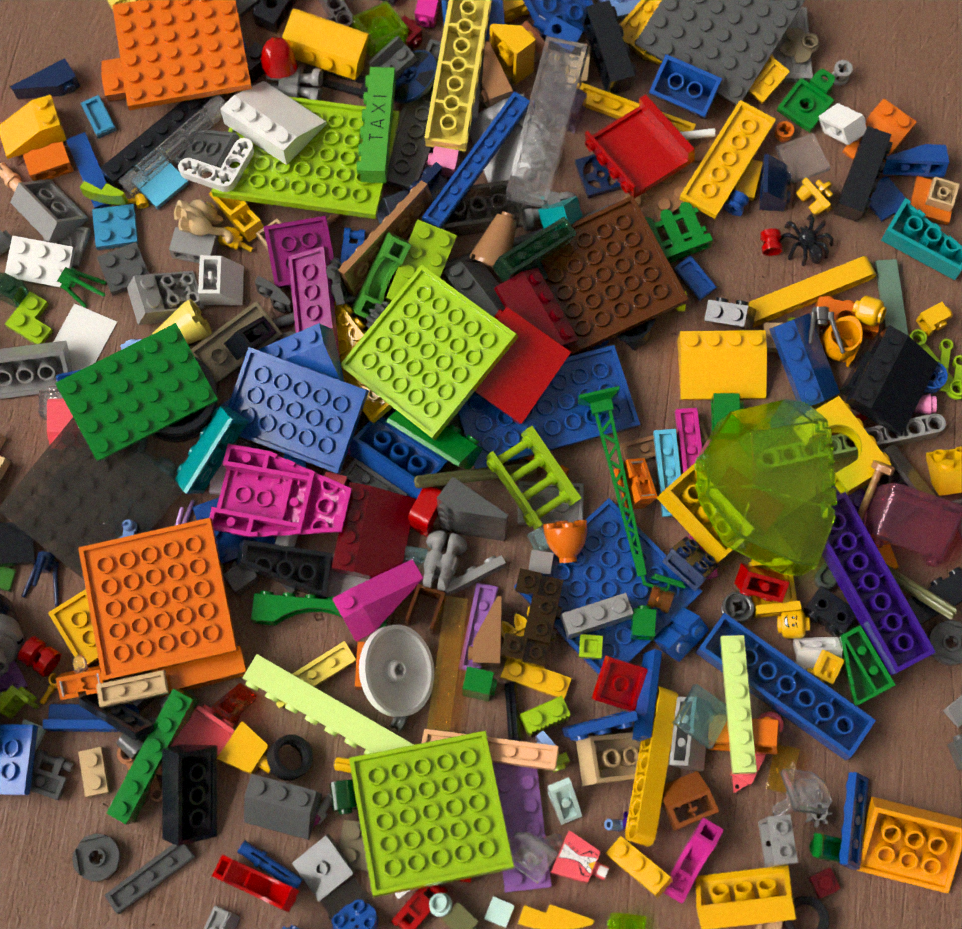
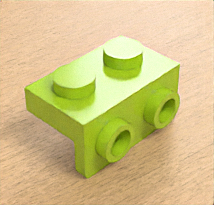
M11 685L7 691L0 693V713L12 719L25 703L37 709L39 707L35 702L37 697L22 686L18 689Z

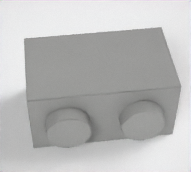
M175 227L169 251L174 259L200 263V255L216 256L219 242L216 235L197 236L182 232L179 228Z

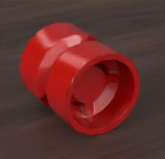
M32 636L19 651L18 660L28 667L33 666L35 672L43 677H47L58 665L62 654L51 646L46 647V643L37 636Z

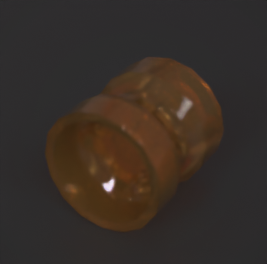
M653 585L646 606L660 608L662 612L668 614L675 592L669 590L664 592L660 587Z

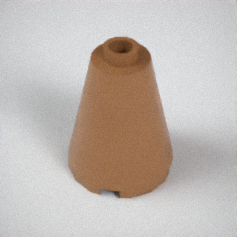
M502 211V214H497L469 258L509 273L517 221L513 219L514 215Z

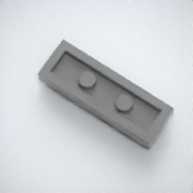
M495 555L487 558L484 561L485 564L479 567L472 566L464 571L465 574L458 578L457 576L451 577L446 590L443 591L446 593V597L448 598L504 569L506 562L502 555L497 558Z

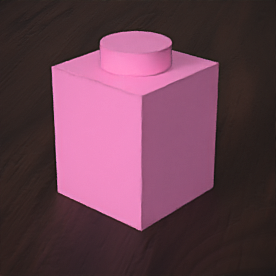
M434 146L433 153H429L427 165L432 167L437 162L442 166L441 175L452 177L457 170L459 150Z

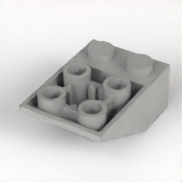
M193 271L134 275L127 287L138 325L166 321L185 301L190 299L196 303L200 310L205 308L204 305H200L198 285Z

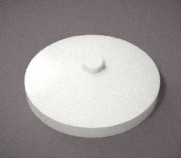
M403 625L382 627L370 635L360 655L359 675L361 685L367 699L379 712L391 717L409 716L419 711L426 704L434 684V663L426 642L416 631Z

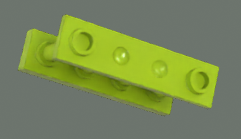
M530 426L521 434L523 437L521 442L498 457L492 451L485 458L487 459L486 464L492 472H496L525 515L523 518L526 524L536 530L543 525L540 521L541 517L562 503H568L569 506H572L581 499V496L534 427ZM524 449H531L535 455L534 459L509 475L502 464ZM537 467H543L547 473L546 478L521 493L515 482ZM551 484L555 485L559 490V495L534 512L527 500Z

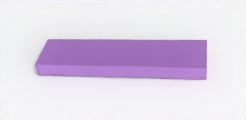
M482 583L476 584L458 670L466 671L467 666L477 669L482 668L481 666H472V660H468V647L473 646V640L497 597V586Z

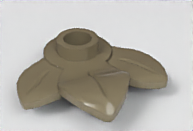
M788 28L785 32L788 41L780 47L779 51L785 56L794 57L796 63H804L810 59L811 53L817 51L819 40L816 35L812 33L806 34L800 28Z

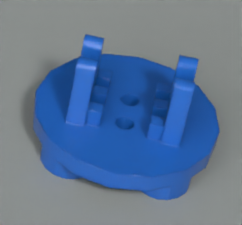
M357 899L344 906L332 918L333 929H377L379 919L375 909L370 904Z

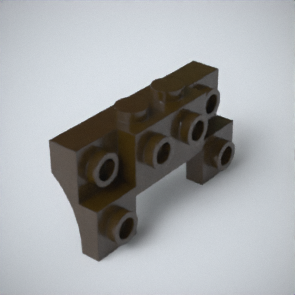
M520 568L515 591L531 595V605L524 636L505 633L501 657L544 669L550 641L555 642L557 628H553L555 619L560 620L562 607L558 606L564 580Z

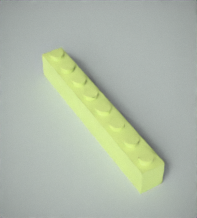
M256 654L243 676L247 680L246 686L255 691H258L259 688L267 692L265 695L267 698L276 703L279 699L287 703L286 709L295 714L301 711L306 714L304 719L314 725L320 722L326 726L324 731L336 737L339 733L346 737L344 742L356 748L359 745L365 748L364 754L414 745Z

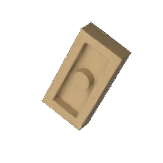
M98 747L78 752L85 797L89 798L110 793L103 748Z

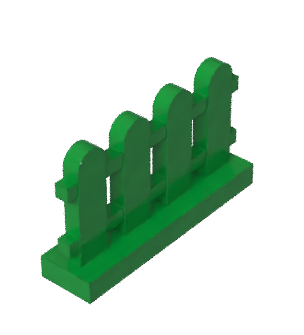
M689 202L681 203L679 207L680 214L674 216L668 209L661 211V221L654 223L652 218L645 217L669 263L712 247L713 239L711 234H704L707 232L705 226H700L696 217L699 211L697 207L692 208ZM682 219L688 230L684 234H681L676 223ZM664 227L669 239L662 242L657 229Z

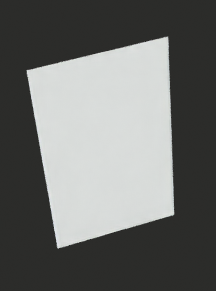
M77 304L73 305L54 342L67 341L72 371L84 369L97 361L117 321Z

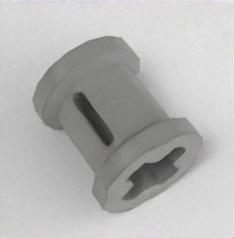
M840 60L835 64L834 71L832 72V75L835 76L834 85L844 86L847 84L848 76L851 75L853 70L849 61Z

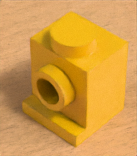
M940 302L921 312L916 322L928 338L935 329L939 331L947 326V321L953 317V314L949 307Z

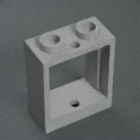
M791 815L770 816L758 821L765 868L789 866L798 863ZM767 841L771 843L770 847L766 846Z

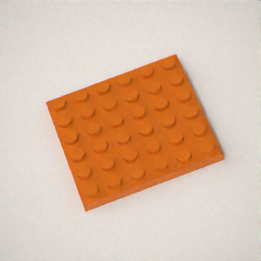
M138 0L112 5L129 111L252 89L236 0Z
M212 518L78 547L102 681L238 651Z

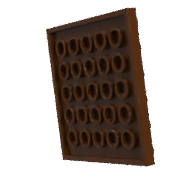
M633 195L576 221L570 226L559 229L532 242L548 275V279L545 282L579 339L569 349L572 356L689 302Z

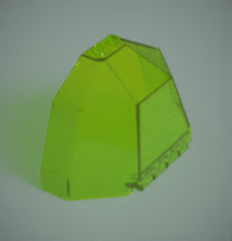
M784 399L729 412L715 426L697 456L694 466L697 471L695 488L698 492V501L723 544L781 574L803 576L818 566L835 520V510L831 506L837 505L836 488H832L836 485L835 469L831 467V465H834L833 447L829 446L832 444V431L828 427V420L807 403Z

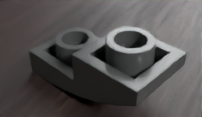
M257 276L254 283L258 293L266 298L271 296L272 306L277 311L292 313L291 301L283 291L270 281Z

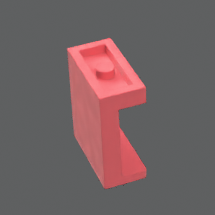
M204 704L203 707L198 705L171 747L182 744L216 745L218 757L235 732L232 729L234 724L224 717L222 720L214 716L215 711Z

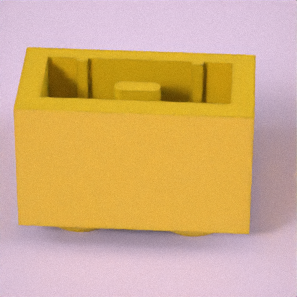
M962 446L955 449H937L934 452H927L926 461L931 483L939 496L962 493Z

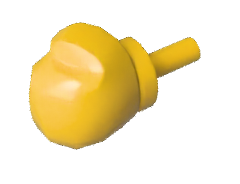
M224 227L233 235V242L231 244L226 243L225 237L218 236V242L222 246H228L235 250L240 246L249 252L253 250V247L242 242L243 237L240 236V231L235 227Z

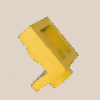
M822 649L813 670L808 668L807 672L823 683L826 681L834 684L845 660Z

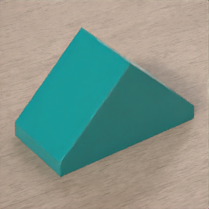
M577 196L537 209L544 230L570 226L583 216Z

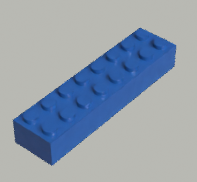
M724 613L701 644L696 654L723 673L721 636L744 635L749 692L845 761L851 758L876 720Z

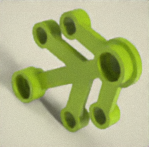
M920 329L913 330L909 336L912 339L918 338L920 343L917 344L947 370V381L939 391L946 392L951 399H962V365H958L956 360L962 361V355H957L952 361V366L955 368L954 377L948 372L953 342L950 339H943L939 344L941 351L939 361L925 343L927 340L926 333ZM943 343L948 344L949 348H945ZM953 387L958 388L959 393L954 392Z

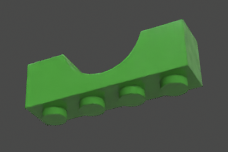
M390 232L387 233L352 306L355 314L366 318V316L371 314L369 309H375V303L381 304L384 301L389 281L396 269L403 264L411 247L407 240Z

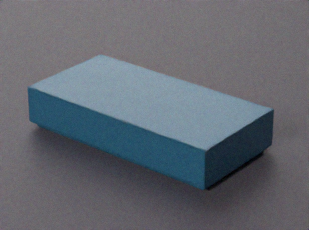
M99 95L81 102L82 108L98 139L117 131Z

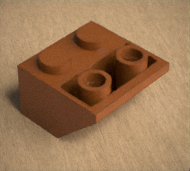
M698 771L664 785L662 806L673 832L719 812L710 789Z

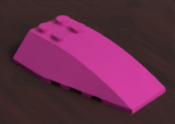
M234 444L227 445L223 461L226 472L217 508L212 507L209 517L212 518L214 531L246 537L337 533L343 531L352 488L317 474L313 470L306 469L271 451Z

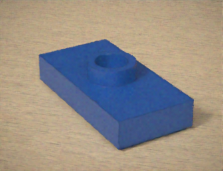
M691 255L674 267V271L699 301L716 290V285Z

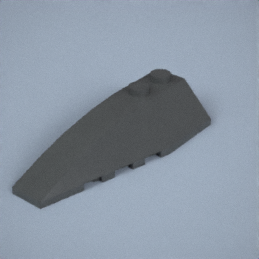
M460 261L443 271L446 282L491 316L494 317L499 309L502 311L505 309L494 290L499 283L484 264Z

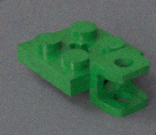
M820 69L810 82L800 78L777 107L776 111L810 133L820 121L818 116L827 111L834 102V99L828 96L834 84L835 76L825 69ZM808 102L809 109L802 108L800 103L805 104Z

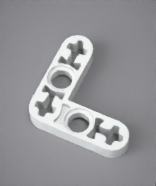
M247 138L237 140L221 168L192 158H184L179 162V172L187 180L222 192H230L237 185L254 154L253 144ZM233 162L240 163V166L237 168L229 167ZM205 172L213 173L209 178L202 177V174Z

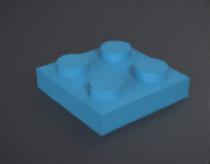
M134 204L92 209L97 251L124 247L134 242L139 245Z

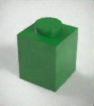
M645 605L633 608L630 639L653 641L655 637L656 610H652L650 606Z

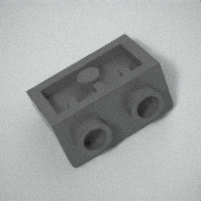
M396 36L368 64L371 67L395 68L397 80L406 69L418 61V58L401 38Z

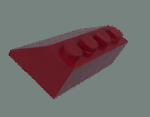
M538 268L522 271L494 288L505 308H510L569 350L579 340Z

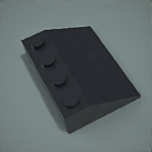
M889 325L879 334L845 403L849 404L851 409L901 436L938 362L910 336Z

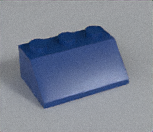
M665 54L649 93L706 119L717 95L722 78Z

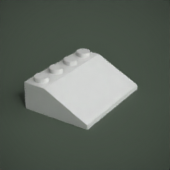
M265 81L252 86V89L235 94L220 108L224 124L251 140V142L285 165L327 124L325 120Z

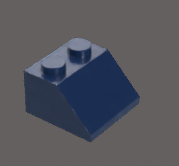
M764 154L760 172L759 210L784 211L786 204H790V191H787V185H790L791 173L787 172V164L769 154Z

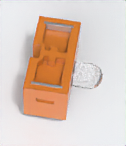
M645 458L627 459L623 462L632 507L633 509H642L657 499L658 496L655 490L657 482L655 478L651 477ZM615 469V470H614L615 476L617 477L618 474H619L621 471L618 470V469ZM621 476V478H620L619 481H618V485H620V486H622V487L624 488V484H623V480H622V476ZM626 499V501H625L624 503H625L626 508H628V503H627V499Z
M82 655L74 657V671L62 673L55 678L60 700L79 697L85 691L86 695L97 693V684L110 682V680L102 681L100 665L88 668L86 658Z

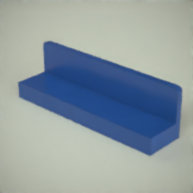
M50 704L48 719H43L42 729L48 732H120L82 708L80 704ZM123 704L140 715V709L135 705Z

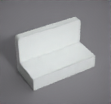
M838 637L793 639L796 664L806 671L808 668L813 670L822 649L842 658L843 649Z

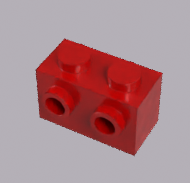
M741 563L734 582L740 590L739 592L746 596L754 595L765 601L783 603L790 583L781 573Z

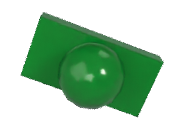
M814 833V838L809 844V852L816 859L839 863L842 839Z

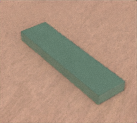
M897 259L877 260L874 265L877 274L879 298L884 302V307L887 308L883 320L884 329L891 325L908 335Z

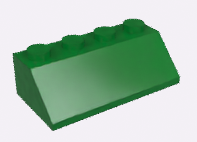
M395 411L386 421L448 461L466 470H470L483 450L478 445L479 440L470 435L464 437L460 434L461 429L452 424L446 426L436 440H433L398 411Z

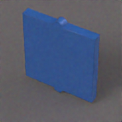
M885 176L879 180L875 192L868 199L872 200L870 208L881 221H884L897 213L905 196L889 177Z

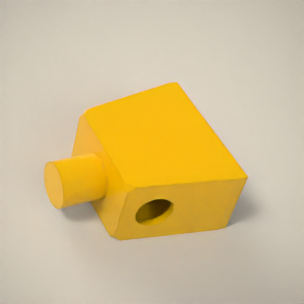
M241 721L217 759L248 774H255L258 768L268 774L271 772L267 764V753L270 746Z

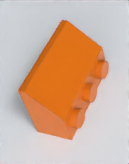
M120 58L101 61V76L105 97L108 101L126 99Z

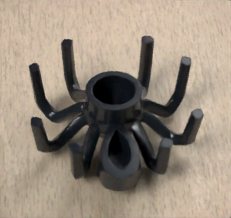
M813 214L807 217V220L810 221L809 228L805 225L804 228L800 227V231L795 223L788 221L784 227L788 228L791 225L798 236L784 233L780 239L782 241L785 237H790L798 240L797 243L793 244L788 260L792 259L797 246L803 248L802 266L806 265L808 258L807 249H809L811 261L815 264H819L822 260L823 253L820 246L824 247V258H828L829 249L827 245L817 241V239L828 237L830 239V246H833L834 238L829 233L816 235L825 226V220L813 231L815 221Z

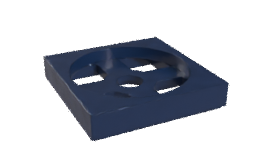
M595 154L575 160V166L587 199L622 189L618 181L609 186L607 181L608 177H610L608 169L600 165ZM592 163L593 172L584 175L583 169L585 165ZM597 172H604V177H598ZM595 181L600 184L601 188L593 187L588 183Z

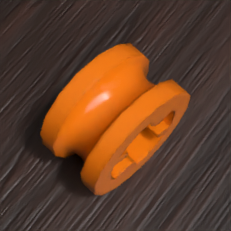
M788 121L778 123L774 133L775 138L780 142L789 141L793 136L794 126ZM781 129H785V131L788 132L787 135H785L784 132L781 131Z

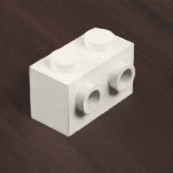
M839 103L818 116L823 132L847 145L858 140L866 130V119L863 114L857 113Z

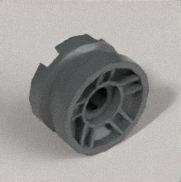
M735 591L729 593L721 605V614L726 613L740 624L745 623L754 611V603L751 597ZM736 604L740 605V606H741V610L735 612V611H734V610H735L734 605H736Z

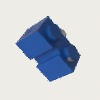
M684 607L671 619L673 623L669 627L665 626L654 637V641L662 652L678 662L687 653L695 654L698 650L697 643L709 631L699 615Z

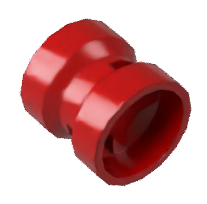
M770 228L760 233V239L763 242L761 247L763 255L775 256L783 252V246L780 243L782 236L779 229Z

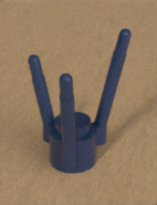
M44 551L38 552L34 567L22 593L23 598L27 596L32 582L34 587L37 586L41 572L50 573L52 569L54 602L56 607L59 606V562L55 561V554Z

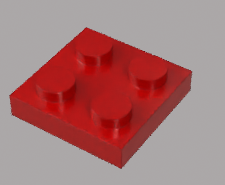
M605 655L591 699L625 710L635 711L648 669Z

